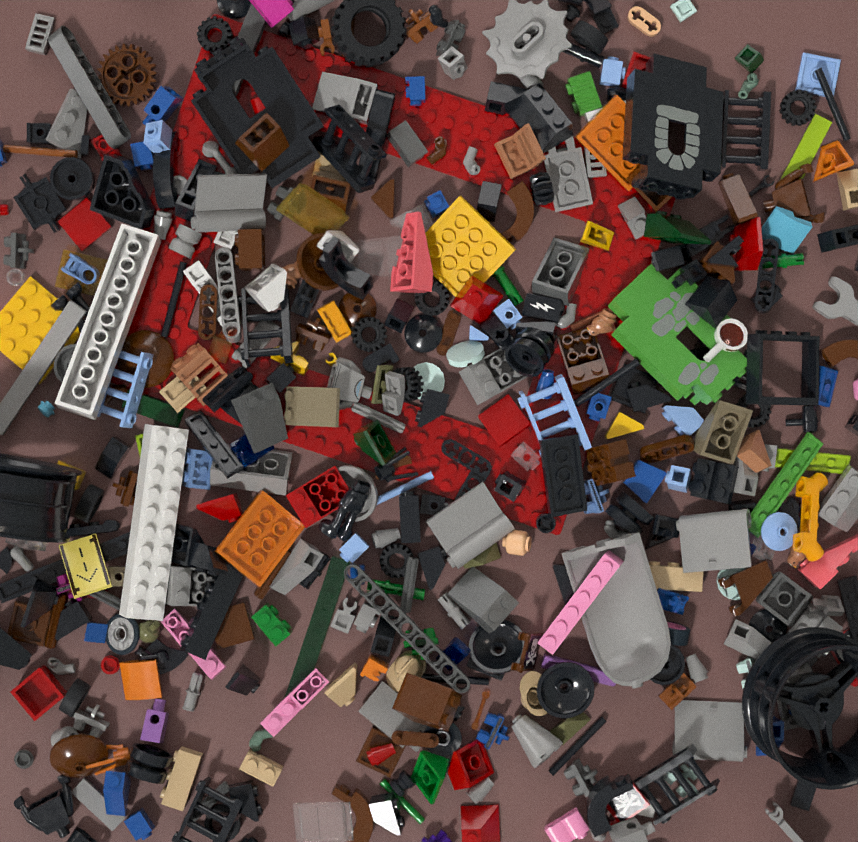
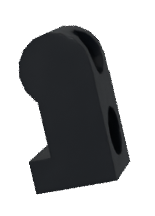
M391 343L365 357L363 368L368 372H375L377 365H382L389 360L394 364L400 359Z

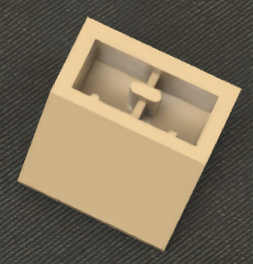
M858 169L837 172L843 211L858 208Z

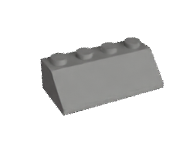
M226 443L243 465V470L228 479L216 463L212 461L210 469V485L256 492L263 490L266 493L278 495L287 494L293 452L264 449L254 454L250 446Z

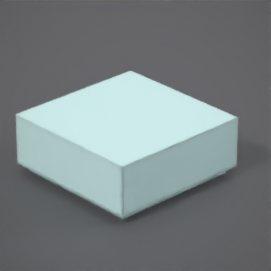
M678 0L670 6L680 23L697 12L690 0Z

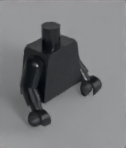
M60 775L57 778L62 784V789L60 788L30 804L29 807H26L24 798L19 796L14 801V806L18 810L21 809V814L27 823L38 831H43L46 835L56 831L60 838H64L70 833L66 825L71 822V817L74 814L71 787L68 785L71 783L70 777Z

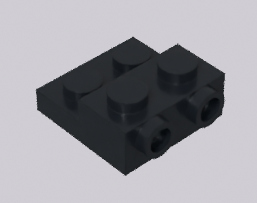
M698 458L692 467V471L695 474L694 479L690 481L688 486L691 492L690 496L731 504L739 467Z

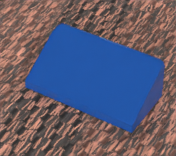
M819 366L818 405L830 408L838 370Z

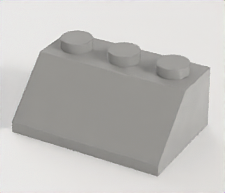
M848 464L820 503L818 511L820 517L845 532H848L858 519V470Z

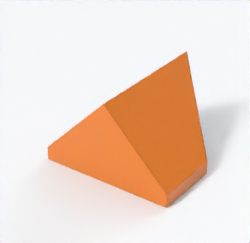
M838 140L820 147L821 150L813 182L854 165L853 160Z

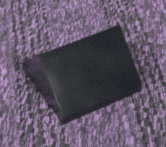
M707 276L685 305L713 328H716L738 300L729 281Z

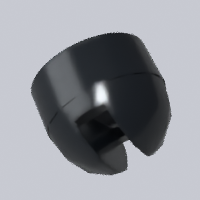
M284 21L277 34L281 37L289 38L291 36L289 23Z

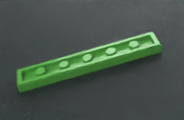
M806 433L751 512L752 523L751 528L748 529L755 537L759 538L764 520L770 514L777 512L824 443L813 434Z

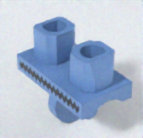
M593 479L584 480L585 494L589 498V502H587L588 511H584V513L604 512L602 503L607 502L605 494L609 493V489L603 490L601 485L595 486Z

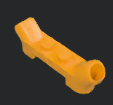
M819 472L814 473L810 478L801 476L796 483L795 493L796 497L802 498L800 533L793 534V550L803 553L808 561L813 562L819 560L824 555V550L817 541V530L819 527L818 511L820 509L819 493L828 485V479Z

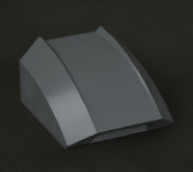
M779 571L772 574L773 578L757 596L756 602L788 627H791L806 610L807 605H810L814 597Z

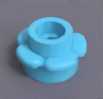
M40 401L41 404L37 408L43 415L49 418L55 414L53 412L55 407L49 401L45 403Z

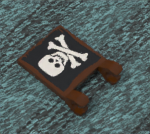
M519 632L517 640L525 641L520 663L512 662L510 670L523 673V671L535 669L540 647L538 641L543 633Z

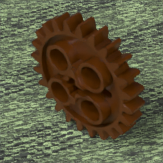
M123 43L122 49L120 46L115 45V51L108 49L110 55L103 54L105 61H99L102 68H97L96 70L101 72L98 78L102 80L101 83L109 97L113 99V103L118 104L120 101V106H125L127 103L128 107H132L133 102L135 105H140L139 99L146 102L145 95L152 96L150 89L156 90L152 84L158 82L157 79H154V76L158 75L159 72L153 71L157 64H151L154 58L151 56L147 57L149 52H142V47L140 46L135 49L134 44H130L128 48V45ZM132 57L133 64L128 67L127 59ZM114 68H116L118 71V74L115 78H113L111 75V72ZM126 72H130V74H128L129 79L125 78L127 76ZM139 73H142L144 76L141 83L137 80ZM124 84L128 85V92L126 94L122 92Z

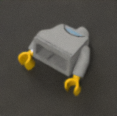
M329 353L328 355L334 359L333 361L325 360L329 366H332L327 388H340L339 410L349 408L353 403H358L360 396L369 399L372 388L363 385L365 376L361 374V370L356 364L345 358H337L334 353Z

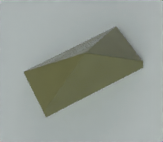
M377 365L371 403H383L382 394L387 391L385 373L393 371V365Z
M497 543L463 565L464 569L500 559L501 556Z
M584 712L575 717L563 718L550 732L560 739L564 745L591 719Z

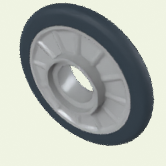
M119 613L112 616L107 623L106 643L118 655L129 654L138 644L140 636L139 626L133 618H125L119 615ZM121 629L125 632L123 639L119 635Z

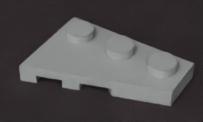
M69 89L46 137V141L60 149L77 150V159L81 158V139L84 135L87 108L76 90Z

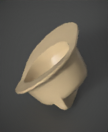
M412 650L403 652L387 671L386 680L389 687L399 692L406 673L422 677L426 670V660H421L420 655H413Z
M530 671L520 681L521 702L533 715L543 716L547 712L540 705L536 691L541 674L536 671Z

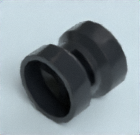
M542 513L537 517L536 527L539 531L550 533L555 529L556 521L553 517H549V514Z
M405 770L399 773L398 780L393 779L389 782L392 789L400 797L406 794V789L413 788L416 785Z

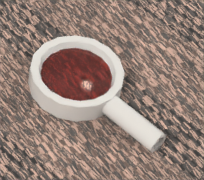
M732 318L720 322L714 333L717 344L703 357L704 360L710 362L722 349L728 352L740 350L747 342L748 332L744 324Z

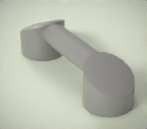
M207 141L203 144V154L207 157H215L225 171V175L239 174L235 168L228 164L218 150L219 144L217 142Z

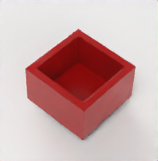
M42 665L10 691V693L30 717L36 721L63 699L67 691L49 669Z

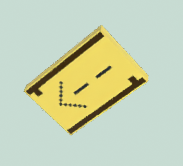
M96 534L59 545L74 599L112 587Z

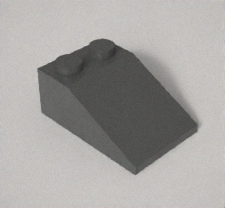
M553 238L532 280L533 294L560 299L564 305L569 306L577 289L590 249Z
M273 383L264 385L231 400L254 454L288 439L281 402Z
M471 567L447 593L488 633L495 631L519 604L504 588L475 567Z

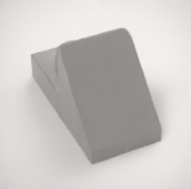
M633 197L618 205V208L636 240L644 236L646 216L641 204Z

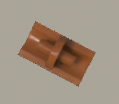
M412 9L408 11L410 17L406 19V23L409 26L406 28L405 36L410 37L416 44L424 38L419 30L423 26L430 33L438 28V26L431 23L429 11L422 15L423 11L421 9L416 12Z
M683 672L677 681L667 686L658 696L673 710L697 686Z

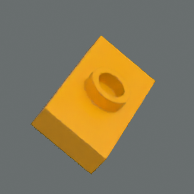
M334 300L317 309L336 343L352 334L350 327Z

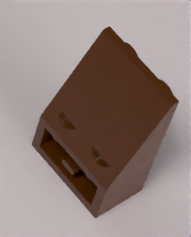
M587 328L556 337L573 395L587 392L609 377L597 336L590 335Z

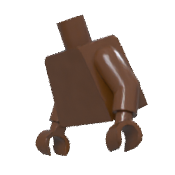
M810 164L801 165L800 169L794 170L775 184V190L772 191L773 199L763 201L766 213L773 211L777 206L793 211L794 217L811 223L813 221L814 223L824 222V212L816 215L811 214L803 178H801L804 173L814 172Z

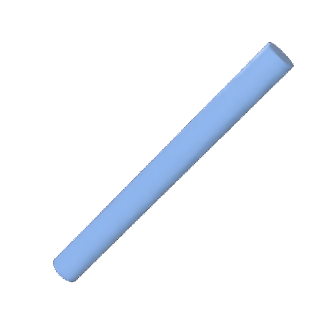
M432 471L378 496L377 505L433 479Z

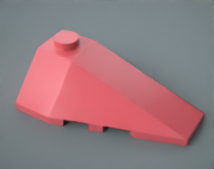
M421 212L406 213L401 233L402 245L396 252V255L399 256L397 265L393 266L391 272L390 292H432L433 270Z
M858 534L825 549L824 555L817 561H808L805 558L799 563L800 567L797 570L814 587L821 590L839 572L836 568L846 564L850 558L849 554L858 550Z

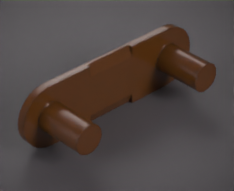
M451 310L447 314L442 329V340L436 347L439 355L445 356L452 347L461 320V314L457 310Z
M396 730L391 737L393 743L397 745L435 748L439 744V737L434 733Z

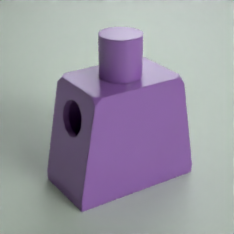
M154 699L153 709H147L140 740L155 743L164 742L169 715L168 712H164L166 700ZM156 715L159 716V722L157 724L153 721L154 716Z

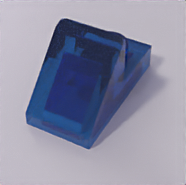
M454 637L442 651L457 665L470 653L471 649L459 638ZM445 665V666H444V667H446L449 671H451V670L453 669V667H452L451 665Z

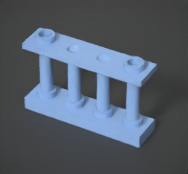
M121 351L119 358L137 364L135 374L132 375L114 369L112 376L132 382L130 392L128 394L111 388L108 385L97 417L104 413L121 419L120 427H133L137 419L136 413L149 369L153 364L154 354L141 352L139 357ZM106 395L127 401L124 412L104 406Z
M562 374L554 377L556 382L553 383V386L525 397L522 390L519 391L520 397L517 398L521 409H526L538 441L568 428H575L578 434L579 446L582 445L584 450L592 448ZM556 392L557 394L561 393L563 398L560 401L561 403L532 414L529 406L530 403ZM562 410L564 412L568 410L570 418H567V421L541 432L539 431L536 421Z

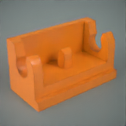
M370 654L360 675L362 677L366 676L373 681H379V678L375 676H380L379 671L386 674L389 664Z

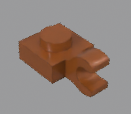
M328 19L320 20V26L317 27L319 38H323L320 54L324 56V48L326 47L330 48L331 53L334 54L335 48L332 44Z

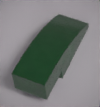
M143 394L137 410V414L177 428L185 412L184 409H181L177 413L170 404ZM125 400L123 401V404H122V407H121V408H124V409H125V405H126V402H127V401H125Z

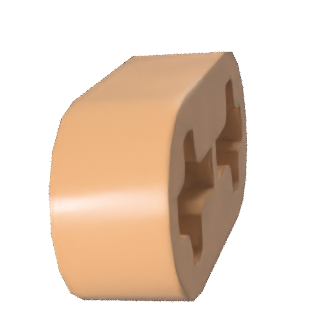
M639 6L630 9L627 18L633 26L649 37L656 36L659 33L661 24L658 19ZM632 12H640L639 17L643 19V21H641L638 18L636 20H633ZM645 21L650 25L655 23L656 31L652 30L650 32L648 30L649 26L645 24Z

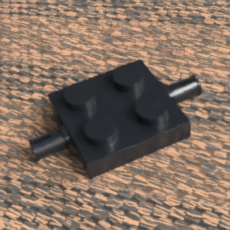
M27 174L20 176L19 178L25 188L13 198L33 230L49 224L53 233L60 231L61 228L55 219L67 211V208L58 194L54 192L48 178L44 177L38 182L31 183Z

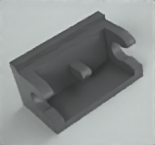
M406 120L390 130L386 136L408 168L428 153Z

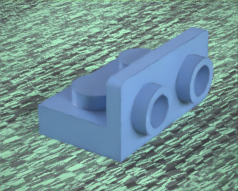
M187 448L182 486L210 490V469L213 459L207 451Z

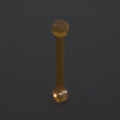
M487 691L482 693V701L475 722L471 725L473 730L479 728L478 722L485 701L489 698Z

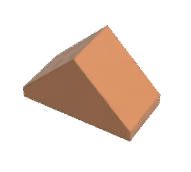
M760 430L744 436L737 457L755 473L772 466Z

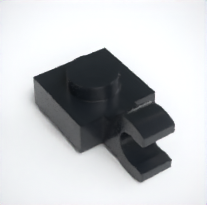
M695 259L679 270L681 275L677 276L671 283L675 289L686 282L692 286L708 274L698 260Z

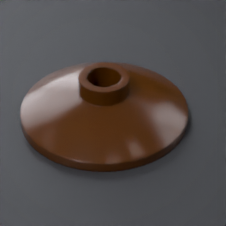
M347 293L342 297L338 307L349 327H354V323L358 322L360 318H375L377 312L376 303L370 294H367L362 300ZM356 305L361 307V311L358 313L354 312Z

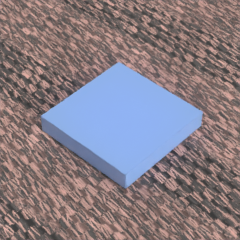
M803 52L795 91L799 89L803 92L807 91V94L825 97L814 71L822 67L834 96L841 60Z

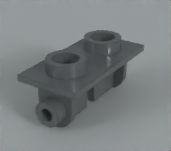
M459 20L448 22V26L444 29V37L437 44L436 56H441L451 46L456 50L459 46L454 44L453 41L461 42L466 31V25L459 23Z

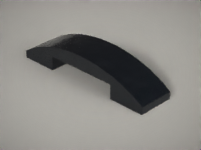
M176 131L172 132L170 150L154 153L153 181L159 209L173 208L177 201V188L173 186L174 151H178V132Z

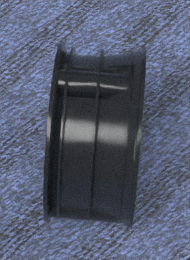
M0 453V537L38 542H68L70 537L67 534L74 489L77 476L82 475V471L51 462Z
M807 627L789 632L766 647L752 665L745 681L742 694V714L752 741L764 754L779 762L791 776L814 788L834 790L858 784V729L838 749L832 744V724L838 719L843 710L844 692L858 676V643L842 632L825 627ZM842 650L843 661L827 674L819 672L809 673L793 684L786 683L789 677L811 658L829 651ZM786 690L789 691L788 696L781 695L780 691ZM777 700L787 704L789 715L794 722L802 728L809 730L813 747L803 757L787 754L776 745L773 733V715ZM820 730L822 733L823 744L821 743Z

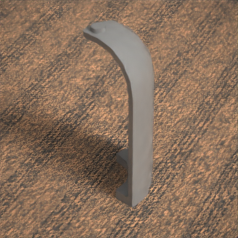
M638 532L621 535L613 540L610 538L596 541V546L583 545L561 553L574 593L608 549L624 561L581 618L591 650L601 670L614 683L622 686H631L633 689L643 686V682L650 680L661 672L668 660L671 646L668 624L641 536Z

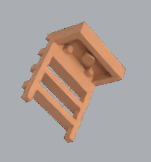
M529 123L524 125L514 135L494 144L510 179L533 170L534 167H537L538 164L546 160Z
M199 343L192 345L187 350V354L182 358H177L170 368L203 406L206 405L202 401L203 398L228 376ZM212 363L214 367L191 387L189 382ZM219 371L222 375L198 395L196 390Z

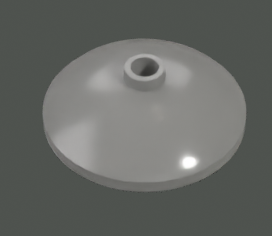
M352 465L338 467L337 469L349 489L358 480L368 482L371 485L361 513H358L355 522L364 520L376 508L378 501L376 485L370 475L359 467ZM349 512L346 513L344 520L347 518Z

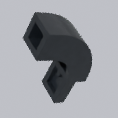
M333 237L329 243L325 244L323 255L319 261L327 275L342 289L363 300L373 288L371 274L356 268L346 259L342 251L340 239Z
M629 774L618 776L613 781L607 775L599 780L591 789L586 802L588 824L594 837L612 830L611 820L605 810L613 798L634 789Z

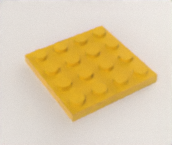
M461 195L425 233L433 276L455 297L471 275L485 283L516 250Z
M31 276L0 311V351L22 370L62 313V311H55L51 307L52 303L58 298ZM76 327L63 347L75 344L81 334L78 327ZM54 361L49 367V369L46 371L42 379L40 380L39 384H41L54 369Z

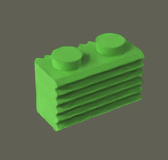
M590 71L567 79L568 84H565L567 94L573 97L574 102L571 105L574 113H578L579 117H582L587 112L602 108Z

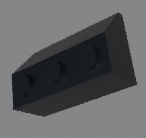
M540 83L525 91L509 111V116L520 129L524 125L530 124L543 153L573 136L572 122Z

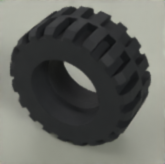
M344 0L336 9L331 21L332 27L330 32L333 35V45H336L338 48L337 52L340 55L343 54L346 57V61L349 63L352 61L359 67L361 65H365L366 68L374 65L379 66L390 60L405 41L404 36L407 32L404 26L406 18L402 17L401 13L403 10L401 7L398 8L395 5V0ZM362 11L375 13L382 19L385 25V37L376 46H365L359 43L352 34L351 22L355 15Z

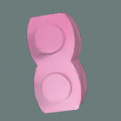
M577 807L544 827L552 842H571L576 838L580 840L587 836L590 830Z

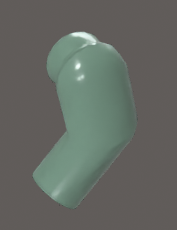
M750 73L747 75V80L743 82L738 93L741 99H746L749 92L758 85L759 79L757 74Z
M266 729L258 730L250 739L249 746L252 751H259L262 741L273 736Z

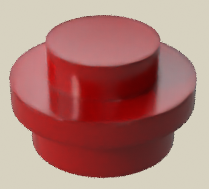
M108 655L101 661V669L106 674H115L120 668V661L116 656Z

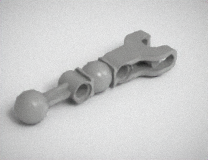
M830 277L828 284L836 291L837 301L832 305L817 301L813 304V309L827 319L843 317L858 326V300L854 297L852 286L837 277Z

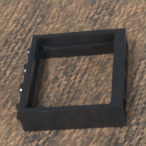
M755 330V334H747L746 404L818 406L820 336H810V332H800V335H797L795 331H786L785 335H782V331H770V334H767V330ZM763 341L802 342L801 397H762Z

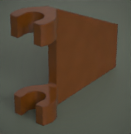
M767 560L718 579L720 587L723 586L724 589L735 584L741 603L728 607L731 615L734 614L735 617L741 615L773 578Z

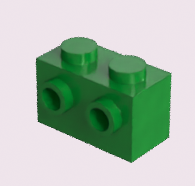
M267 603L253 614L251 618L276 647L292 633L290 630L292 627L285 619L282 620L278 615L279 611L273 604L270 606Z

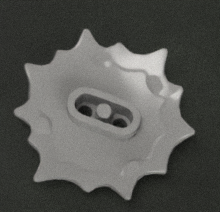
M509 0L506 11L502 15L495 17V27L482 31V34L490 41V48L486 55L496 63V73L498 75L513 74L519 79L529 75H535L544 79L547 69L552 64L558 62L560 53L572 47V44L566 37L569 29L564 25L567 11L551 9L548 0H543L538 5L532 1L521 4L516 0Z

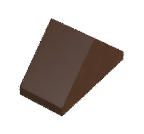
M390 179L371 197V200L390 220H394V179Z

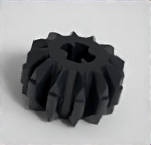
M540 172L531 175L529 181L534 203L537 206L552 203L554 192L549 174L547 172Z

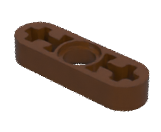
M205 284L200 289L198 334L204 340L212 339L216 333L218 292L212 284ZM208 287L211 288V291H214V294L210 295V301H214V304H202V300L207 301V296L203 294V291H207ZM209 306L213 309L211 317L203 316L202 310L204 307ZM202 319L205 321L213 320V323H209V329L212 330V333H209L208 336L201 332L202 329H205V322L201 323Z
M681 435L643 446L639 450L640 460L651 464L689 453L694 450L693 437ZM664 448H671L668 451H663Z

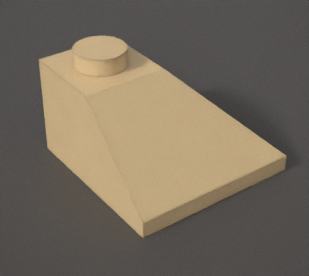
M356 663L352 664L327 686L324 692L340 707L344 704L348 706L355 700L353 696L356 693L358 665Z

